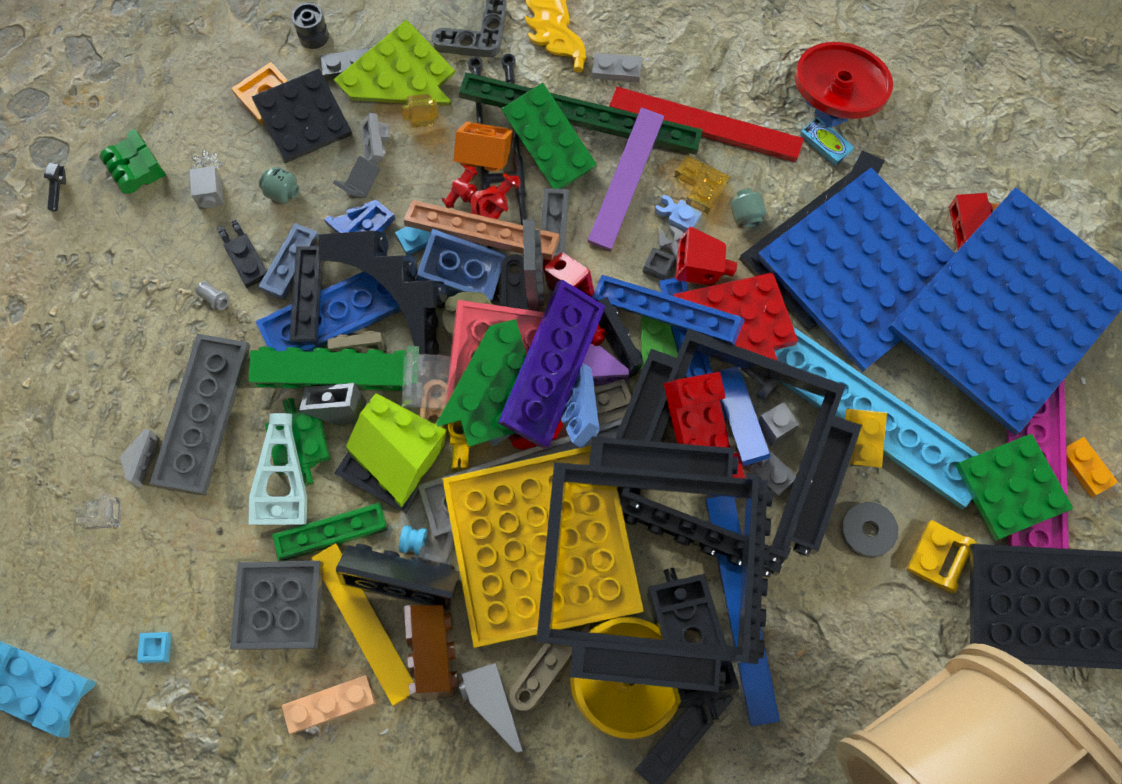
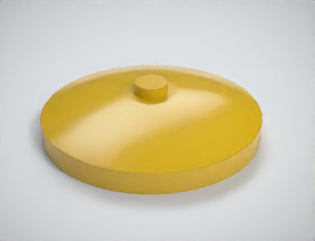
M636 617L610 619L588 632L662 640L658 626ZM570 677L572 695L582 716L598 731L612 737L638 739L649 736L664 727L678 709L672 687Z

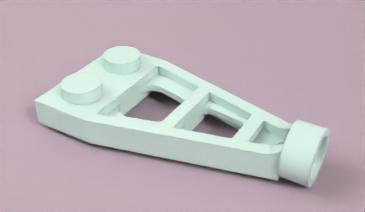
M271 413L268 430L249 495L248 525L307 524V493L292 432V414ZM284 426V429L277 430L276 427ZM283 444L286 446L288 464L286 466L271 465V452L274 445ZM274 472H284L288 476L291 486L289 495L285 497H272L267 494L266 487L271 474Z

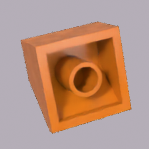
M465 122L456 131L453 162H460V165L463 167L465 165L475 167V165L485 166V170L488 171L503 169L508 161L514 130Z

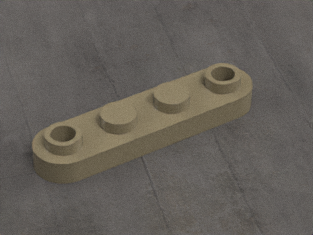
M592 623L584 624L583 628L578 632H589L592 629ZM573 627L565 628V629H560V630L574 631V630H573ZM544 644L510 690L509 700L517 711L528 713L539 705L571 661L572 646ZM529 693L530 700L526 703L521 702L522 695Z

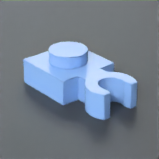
M663 195L661 198V203L667 205V207L662 208L659 205L655 207L657 215L661 217L669 216L668 224L686 232L689 226L693 228L696 226L703 210L683 200L675 204L672 198L667 195Z

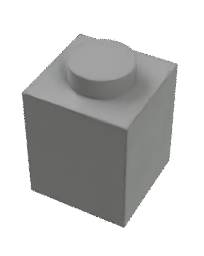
M215 166L190 169L191 196L199 208H213L217 205H224L222 178Z
M784 402L761 415L758 421L763 436L771 447L792 436L800 425Z

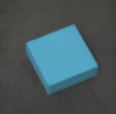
M169 632L140 633L137 663H169L172 634Z

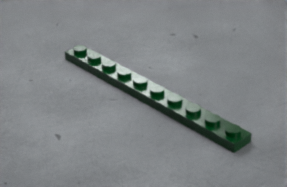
M465 72L459 90V98L503 108L533 88ZM550 93L571 125L629 139L638 117L637 113ZM663 120L654 145L697 155L703 129Z

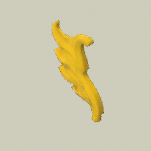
M526 0V5L533 12L534 18L531 19L525 16V21L537 33L536 35L530 32L527 33L529 40L538 46H546V51L553 55L573 58V61H575L573 70L577 73L582 72L584 63H586L585 46L580 37L567 28V25L570 24L566 5L567 0Z

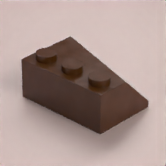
M443 605L404 606L406 641L408 648H411L413 652L408 654L407 657L408 670L410 671L411 678L415 679V683L409 684V694L420 702L456 697L455 689L460 687L458 671L452 670L451 660L456 659L454 641L449 642L448 631L453 630L451 613H446Z

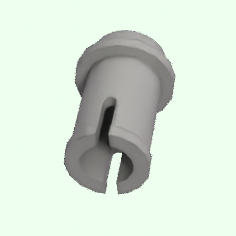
M202 281L196 287L195 293L210 303L212 309L221 311L228 306L230 299L226 292L218 291L206 281Z

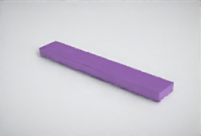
M641 107L588 238V243L612 251L663 123L664 115Z

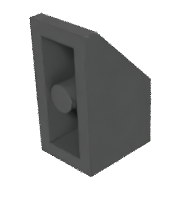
M355 383L304 387L299 410L303 414L336 425L356 424L361 411L366 406L367 400Z

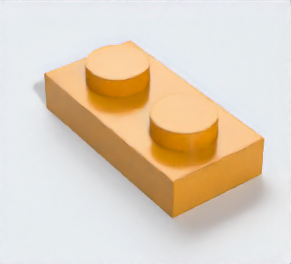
M1085 437L1066 447L1067 466L1091 498L1118 483Z

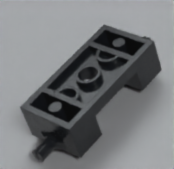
M669 568L665 569L663 572L667 582L649 586L647 593L653 622L658 624L662 640L687 642L684 634L689 630H694L699 633L701 637L699 643L727 646L705 574L678 580L675 568H670V571ZM721 661L720 667L726 668L725 686H719V692L672 688L677 708L680 709L692 705L703 706L706 722L718 721L719 718L714 703L721 698L735 695L739 689L732 662Z

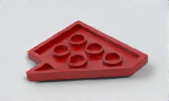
M774 273L673 294L674 297L742 317L745 321L735 346L777 360L774 350L797 345L798 339Z

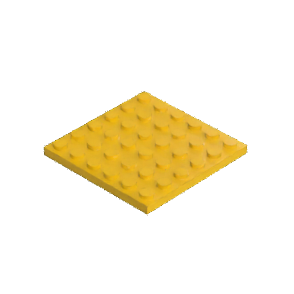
M591 446L442 478L474 648L537 635L554 462L589 465ZM566 483L552 629L560 630L644 612L617 487Z

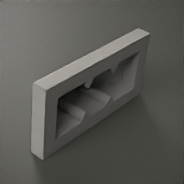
M144 429L120 456L126 481L140 489L159 441V437L149 429Z

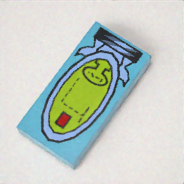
M816 117L800 133V136L835 166L843 161L854 149L852 144L834 129L830 128L819 117Z

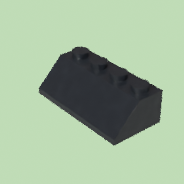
M356 544V547L348 545L337 564L336 573L341 585L424 605H443L445 610L451 611L460 572L456 571L454 566L440 563L438 566L427 564V560L419 557H411V560L401 558L399 553L390 550H384L383 553L372 551L373 548L365 544Z

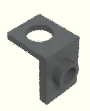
M359 156L347 181L334 180L333 184L352 196L366 198L381 168L364 157Z

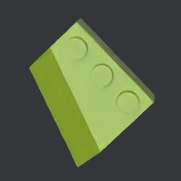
M376 393L361 411L346 445V450L366 471H369L379 481V485L385 491L388 490L395 498V502L402 508L445 448L446 430L437 427L436 424Z

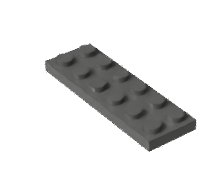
M197 334L151 477L150 484L152 486L206 496L251 347L248 342Z

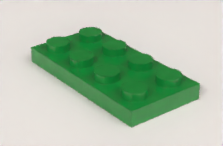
M543 82L501 109L552 189H563L597 167L596 162Z

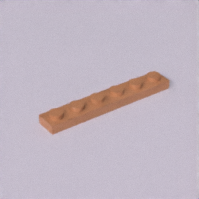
M412 200L404 218V224L407 227L428 232L435 229L466 241L524 254L523 225ZM540 230L542 257L552 261L560 241V236L557 233Z

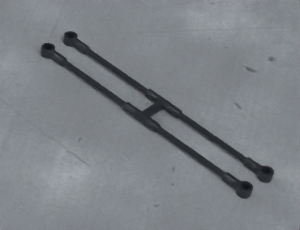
M505 54L501 59L502 68L505 70L506 82L514 84L516 59L512 54ZM476 56L471 57L468 60L469 71L471 74L481 76L483 70L482 59ZM476 102L477 123L483 124L482 103ZM514 131V172L504 173L520 177L521 184L516 189V196L519 202L520 223L523 225V220H526L523 159L520 155L519 137ZM479 166L481 191L489 188L490 184L502 183L506 179L503 176L504 173L489 174V171L485 170V166ZM487 246V248L494 250L492 246ZM497 282L492 301H499L497 306H501V296L499 295Z

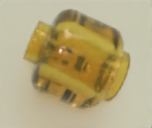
M429 94L408 96L406 105H402L403 120H408L413 128L432 126L435 119L439 117L436 99H432Z

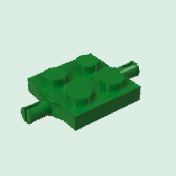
M287 398L288 401L284 399L283 404L285 412L292 414V432L304 485L309 486V484H314L310 469L318 463L331 459L321 419L297 412L294 398ZM269 422L265 423L266 432L268 430ZM277 426L276 429L282 430L284 426ZM283 444L274 445L271 452L274 466H286L288 464L286 446ZM276 472L279 476L285 474L284 472Z

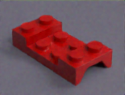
M720 372L664 383L678 444L731 448L720 400L726 399ZM739 452L733 453V457H738L737 475L732 474V477L744 478Z

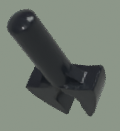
M49 163L44 173V178L50 181L47 209L56 212L59 205L60 184L66 185V173L64 166H59V163Z

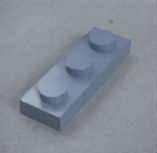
M294 223L259 285L261 291L280 299H285L294 283L296 246H314L318 240L317 231Z

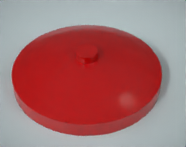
M825 42L814 45L801 55L795 69V83L802 97L816 109L839 118L859 119L872 116L885 107L893 91V78L885 63L872 52L850 43Z

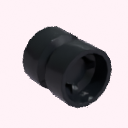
M310 2L298 5L291 15L300 43L309 49H318L324 46L329 39V32L321 8Z

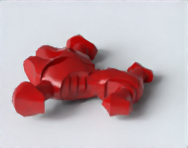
M465 165L463 168L466 170L460 178L458 177L457 180L455 179L452 182L451 191L446 199L442 197V202L446 208H454V204L460 196L464 202L471 204V214L498 220L502 212H507L509 209L505 194L512 187L516 189L520 187V177L504 173L503 176L506 179L498 187L493 185L479 191L475 185L468 184L472 177L477 175L476 168Z

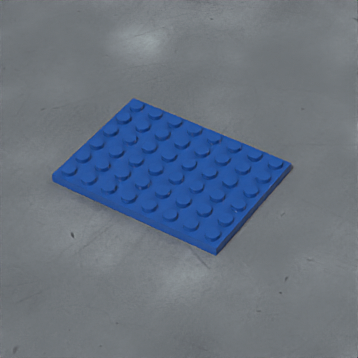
M1015 187L888 329L1012 434L1017 435L1122 310V271Z

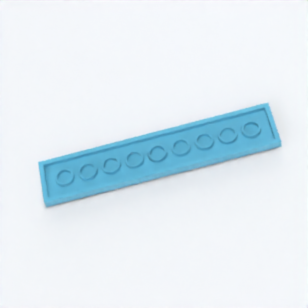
M794 328L798 339L797 345L774 350L777 360L846 385L835 416L845 419L846 408L887 412L883 455L963 510L972 497L955 465L979 454ZM782 383L820 410L824 397Z

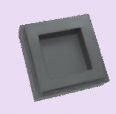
M653 247L642 272L660 280H666L676 261V256Z

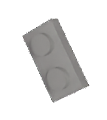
M595 53L592 79L639 83L642 57Z

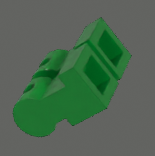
M135 128L126 133L128 136L126 139L115 146L106 147L100 153L101 161L106 165L108 172L112 174V178L117 183L121 192L125 194L133 193L145 183L149 185L166 176L161 165Z

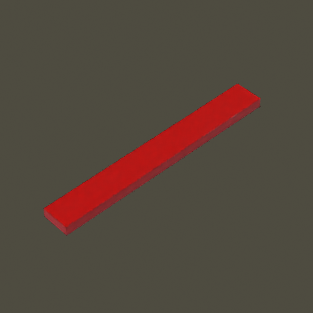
M617 86L609 105L612 108L639 114L642 107L664 115V120L703 129L702 137L795 163L797 162L804 139L799 136Z

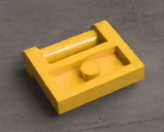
M930 520L906 570L944 591L954 594L959 586L957 581L970 554V544L978 543L970 537L962 536ZM952 544L960 548L947 577L939 575V572Z

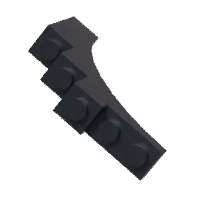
M372 230L318 234L319 260L341 262L355 266L370 274L381 283L398 303L407 320L414 344L415 361H437L439 344L436 338V329L438 327L436 308H444L447 291L444 287V282L416 281L418 268L415 257L404 255L387 256L389 243L386 238V232Z

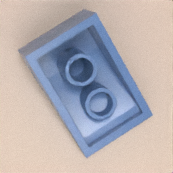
M432 229L416 281H442L449 296H455L462 292H481L491 302L501 273V264L506 254Z

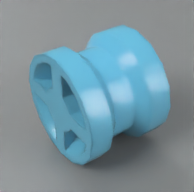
M404 525L399 540V552H414L416 556L422 557L427 543L428 530L425 528L415 530L409 525Z

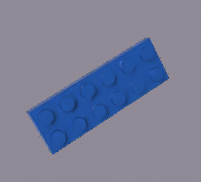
M363 271L321 291L318 345H291L289 342L292 305L255 322L267 347L275 348V351H286V348L296 347L301 348L304 352H313L315 348H322L328 345L327 339L335 338L342 334L350 335L401 311L388 290L370 274Z

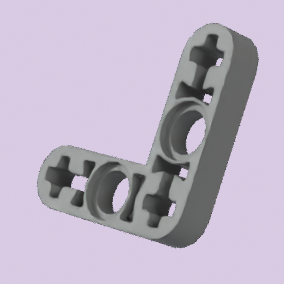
M486 0L480 31L452 28L436 29L432 34L435 50L441 53L488 58L498 55L501 49L507 15L506 0ZM495 5H498L497 14L493 10ZM491 22H496L499 24V27L490 29L487 25ZM489 37L492 38L493 44H491V47H486L489 44ZM464 39H469L472 41V44L462 46L460 42Z

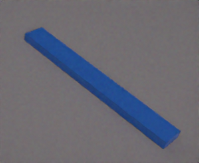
M719 496L706 498L709 523L742 535L734 497ZM717 553L716 558L734 647H738L742 567L727 562L728 557ZM760 627V639L763 640L762 630ZM764 650V658H759L758 664L737 663L750 726L780 722L766 650Z

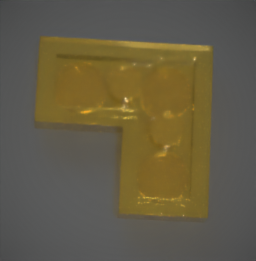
M688 155L683 159L674 175L675 178L694 187L688 195L685 204L705 214L710 212L731 177Z

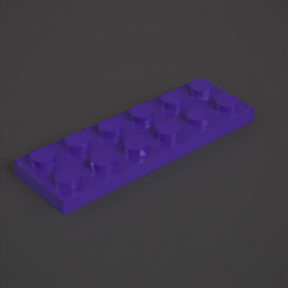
M563 279L557 282L498 424L543 449L549 448L605 309L603 304Z

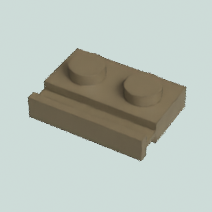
M625 379L594 388L599 426L622 419L631 400Z

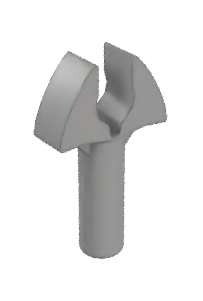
M670 225L669 232L674 239L673 241L667 239L661 229L659 250L670 249L677 260L679 240L684 233Z

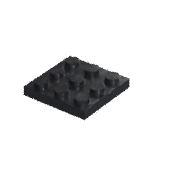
M319 68L251 96L284 163H288L352 135V131Z

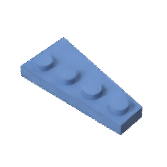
M582 363L561 419L562 423L567 425L566 431L572 443L581 448L589 440H592V436H597L600 428L592 368Z

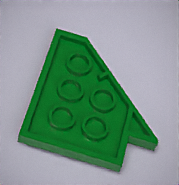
M516 319L494 324L487 328L436 422V426L439 427L460 421L467 447L514 433L498 424V421L526 357V351Z

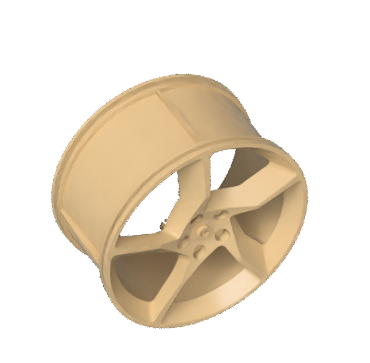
M974 643L967 645L946 664L945 669L864 730H857L849 738L842 739L836 745L837 757L849 784H1122V749L1075 702L1038 672L1008 653L985 644Z

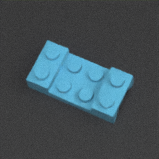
M0 640V710L27 721L32 726L52 735L68 738L70 734V718L81 697L93 689L96 682Z

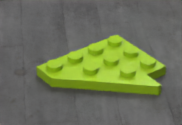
M406 19L334 79V82L352 101L449 106L451 100L443 93L440 87L455 75V70Z

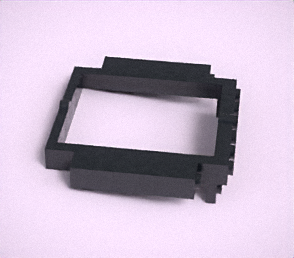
M688 329L677 358L654 349L650 350L616 438L661 441L671 416L664 383L686 377L695 351L747 369L758 376L769 377L824 397L772 545L765 544L764 548H769L770 554L769 565L763 566V576L770 578L771 575L777 576L781 571L783 562L788 559L791 550L789 545L793 547L795 553L803 556L814 555L819 551L862 425L835 416L846 385ZM623 489L620 502L625 523L634 526L637 525V522L648 526L647 531L659 536H663L664 533L674 536L673 541L681 545L690 546L691 543L701 547L700 551L707 555L716 557L717 553L728 557L727 562L742 567L743 535L640 496L642 489Z
M592 436L589 465L554 462L536 642L573 647L570 677L719 692V686H725L726 668L720 667L721 661L758 664V659L764 658L765 641L760 639V627H765L766 609H761L762 596L766 597L768 591V579L763 578V566L769 565V548H764L765 536H770L771 518H766V509L772 505L773 490L768 489V480H759V474L747 473L744 478L732 477V474L737 475L738 457H733L734 448ZM566 483L746 498L738 647L552 629Z

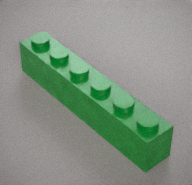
M259 347V350L250 351L249 383L253 388L304 389V387L355 383L359 390L415 391V354H410L406 350H396L394 354H383L382 350L376 349L368 350L367 353H356L354 349H341L340 352H329V349L315 348L313 352H304L301 348L296 347L286 348V351H275V348Z

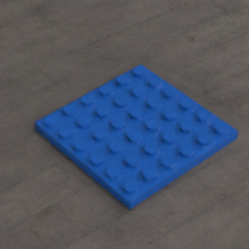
M870 168L760 251L757 258L771 273H774L775 278L851 361L864 372L902 341L888 327L955 253Z

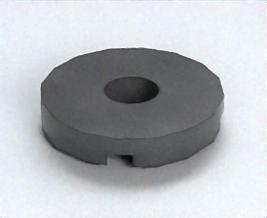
M863 502L856 504L846 512L841 525V535L844 543L855 554L866 556V558H876L883 556L894 547L898 539V524L894 515L886 507L878 503ZM863 524H872L876 529V535L874 537L865 535L862 530Z

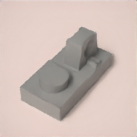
M368 113L361 125L364 158L378 165L380 160L384 159L385 147L382 145V142L388 141L390 130L388 124L378 122L377 114Z
M769 450L770 459L749 464L745 467L751 473L759 474V480H768V489H772L773 495L778 498L794 483L796 476Z

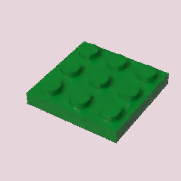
M1033 434L1001 445L955 465L995 541L1074 509Z

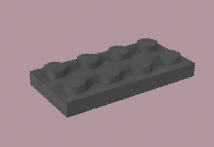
M534 219L523 220L524 275L528 310L540 312L539 306H544L541 231L535 230Z

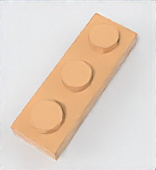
M367 675L283 704L282 709L288 732L292 735L375 705L376 702Z

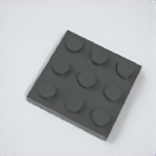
M238 562L230 649H318L323 562Z

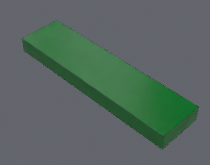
M379 502L272 534L278 561H286L327 549L335 543L340 545L387 531L388 528L382 505Z

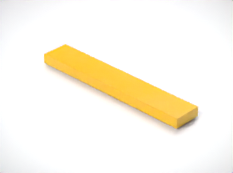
M335 543L311 558L313 561L323 562L322 578L392 706H396L411 696L409 694V684L415 682L411 678L409 671L364 591L340 584L336 567L343 553Z

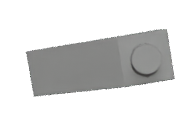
M496 663L462 674L464 682L459 683L463 700L469 699L470 704L518 754L523 752Z

